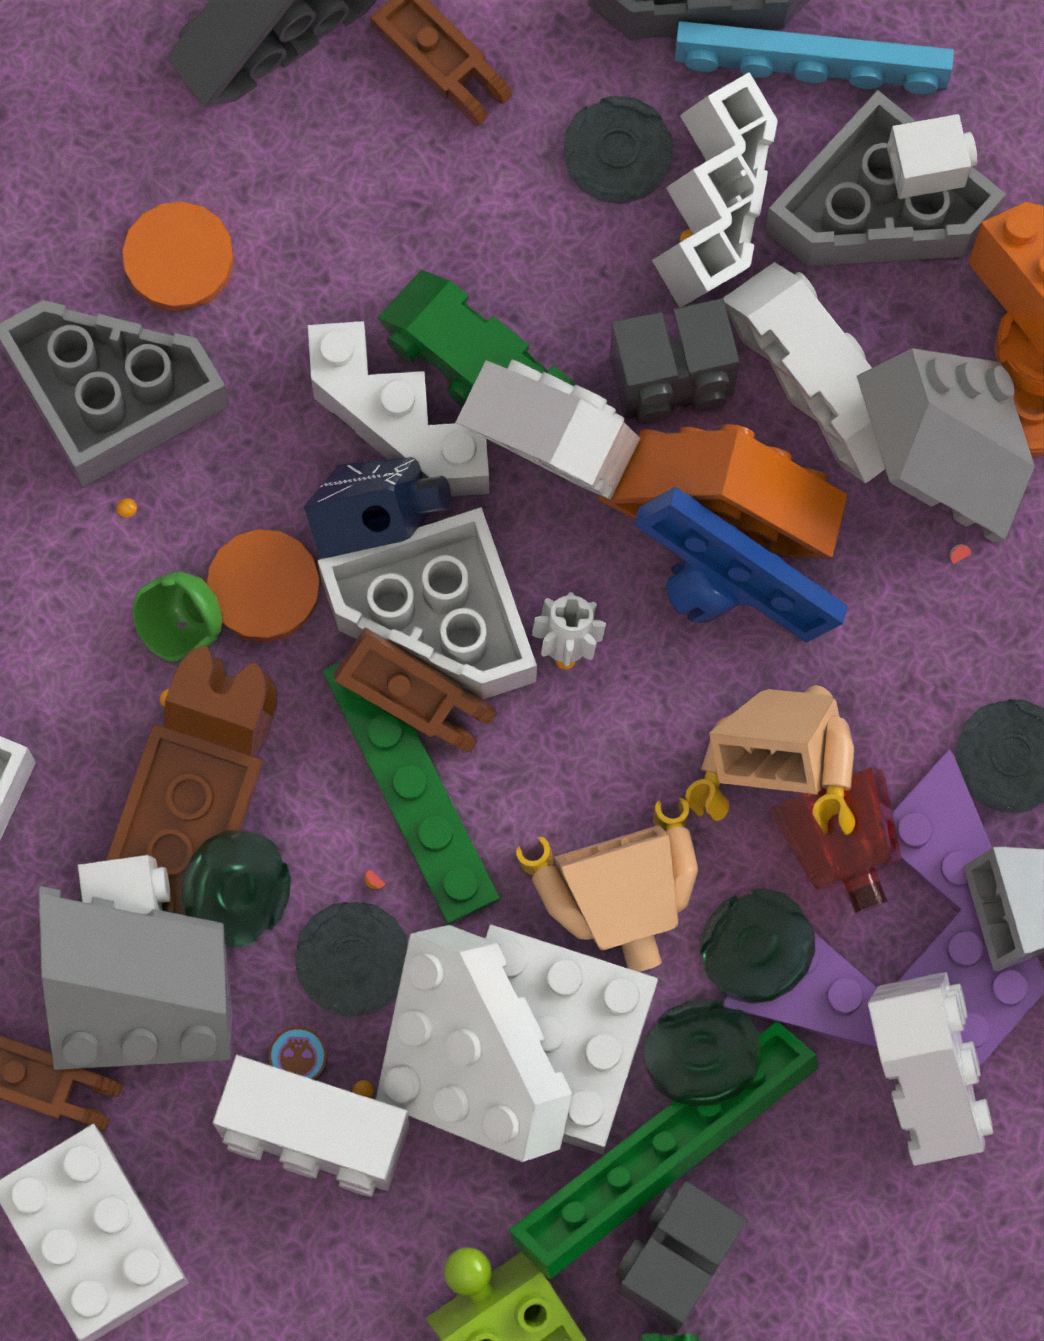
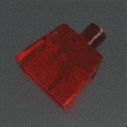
M870 767L852 774L851 789L844 791V800L855 817L854 829L848 835L844 834L839 825V814L829 819L826 835L813 816L815 802L826 794L827 789L821 788L817 794L805 793L770 807L773 818L817 890H829L844 884L855 914L871 910L888 902L876 871L900 862L901 853L886 778L882 769Z

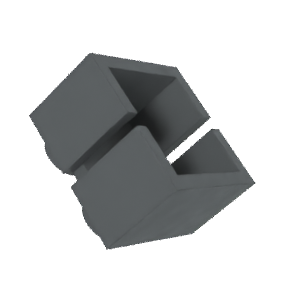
M724 298L673 309L680 339L678 341L670 342L663 312L612 322L609 358L625 420L638 417L641 423L661 421L672 414L671 409L680 405H693L695 411H708L724 405L726 397L734 395L740 361Z
M687 1181L679 1193L667 1188L647 1223L655 1229L647 1244L635 1239L615 1275L623 1279L619 1294L677 1331L680 1330L747 1222V1219Z

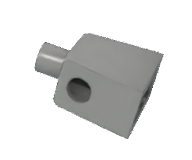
M993 847L964 865L963 868L993 970H1003L1043 955L1044 849Z

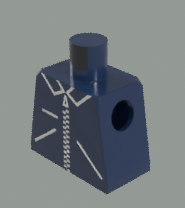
M413 457L338 465L305 504L304 509L319 557L323 559L405 541L411 538L429 513L449 510L452 499L449 483L444 476L424 479L419 462Z

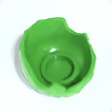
M182 571L170 572L144 585L135 595L132 615L137 634L148 649L168 662H178L195 648L201 646L210 647L218 639L219 633L222 630L223 614L216 594L201 577ZM186 622V626L183 629L178 628V623Z

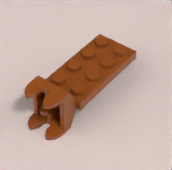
M206 646L195 648L189 652L181 661L174 674L165 699L164 727L156 724L152 725L106 861L144 855L156 858L157 868L166 867L170 884V902L162 903V910L211 921L265 761L255 758V756L266 741L276 713L277 689L272 678L263 673L262 669L255 662H251L239 671L235 678L226 676L223 660L221 658H212L210 648Z

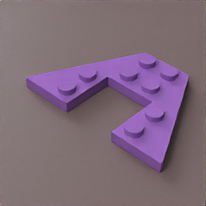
M948 750L892 812L897 834L881 845L959 912L898 982L947 972L950 985L961 984L968 1018L965 1019L966 1024L963 1025L964 1030L960 1031L962 1042H974L980 1067L1044 994V971L1038 957L1003 970H993L963 868L964 865L990 850L992 846L953 753ZM799 918L793 922L720 1005L727 1011H735L773 1022L778 1021L782 1025L791 1028H800L829 1038L878 1049L868 1002L877 987Z

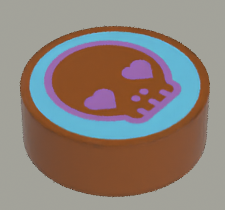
M291 1027L283 1030L274 1038L269 1048L268 1059L272 1067L317 1081L327 1067L328 1054L323 1040L316 1032L305 1027Z

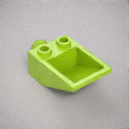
M464 1247L454 1251L445 1262L444 1278L449 1288L459 1295L425 1318L440 1341H586L543 1272L522 1252L492 1271L490 1261L480 1250Z

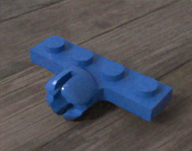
M673 487L639 507L634 526L683 558V560L671 567V571L675 575L668 578L666 590L669 601L677 613L685 614L698 607V609L688 613L689 621L708 623L738 605H749L806 643L844 623L848 607L845 603L677 487Z

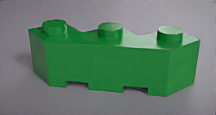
M420 270L377 317L391 334L387 338L390 347L408 362H412L416 358L437 367L451 384L447 388V392L461 407L464 406L486 360L504 368H508L511 360H515L541 374L545 372L572 386L576 385L554 365L548 371L542 364L537 362L528 352L529 344L496 317L492 316L487 321L478 312L472 310L466 303L469 300V295L452 281L424 270Z

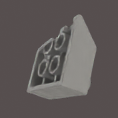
M911 348L857 375L889 482L931 507L940 502L950 507L953 511L954 520L966 527L974 523L984 527V537L990 541H1004L1035 465L1012 397L1014 395V384L1009 373L1003 368L1002 363Z
M40 886L41 976L54 1070L231 1060L232 1006L223 923L155 909L147 915L114 908L115 901L92 897L90 904L61 898V890Z

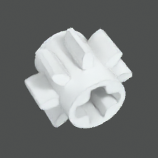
M569 592L567 596L560 597L555 602L546 598L542 614L535 617L532 636L544 638L541 655L543 657L549 655L553 659L563 662L565 666H569L571 662H575L582 657L592 660L596 642L603 640L606 622L593 620L597 604L595 602L588 603L585 599L574 596L573 592Z

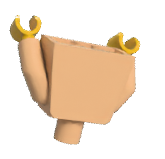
M814 685L808 687L803 693L772 689L764 690L737 711L721 718L716 723L714 729L709 733L710 742L701 770L706 772L705 777L692 783L686 790L685 795L689 807L698 817L703 815L704 807L714 821L722 820L728 813L730 807L729 800L720 791V783L817 794L821 788L827 789L826 794L820 797L813 807V816L823 833L827 834V823L836 814H839V825L844 834L848 835L853 831L855 817L844 800V791L851 789L854 745L849 725L844 718L839 717L837 701L827 689Z
M679 798L678 808L680 816L675 819L668 818L662 813L661 802L658 800L653 813V823L655 826L555 857H553L548 841L544 837L539 836L537 838L544 850V854L536 861L525 859L519 846L516 850V855L522 869L528 874L533 875L532 882L549 915L577 939H593L600 950L621 945L627 968L637 972L649 970L661 964L662 961L654 935L678 927V913L688 906L698 873L690 830L684 828L689 815V804L684 798ZM554 858H555V862H556L557 867H556V866H553V859H554Z

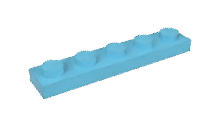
M679 21L674 62H683L687 68L697 72H712L717 70L718 66L740 68L742 74L745 75L750 72L751 76L755 78L769 77L773 72L795 74L796 79L805 83H822L828 77L848 79L851 85L862 89H875L882 86V83L904 85L905 90L910 93L927 95L935 93L937 89L947 90L952 73L954 49Z

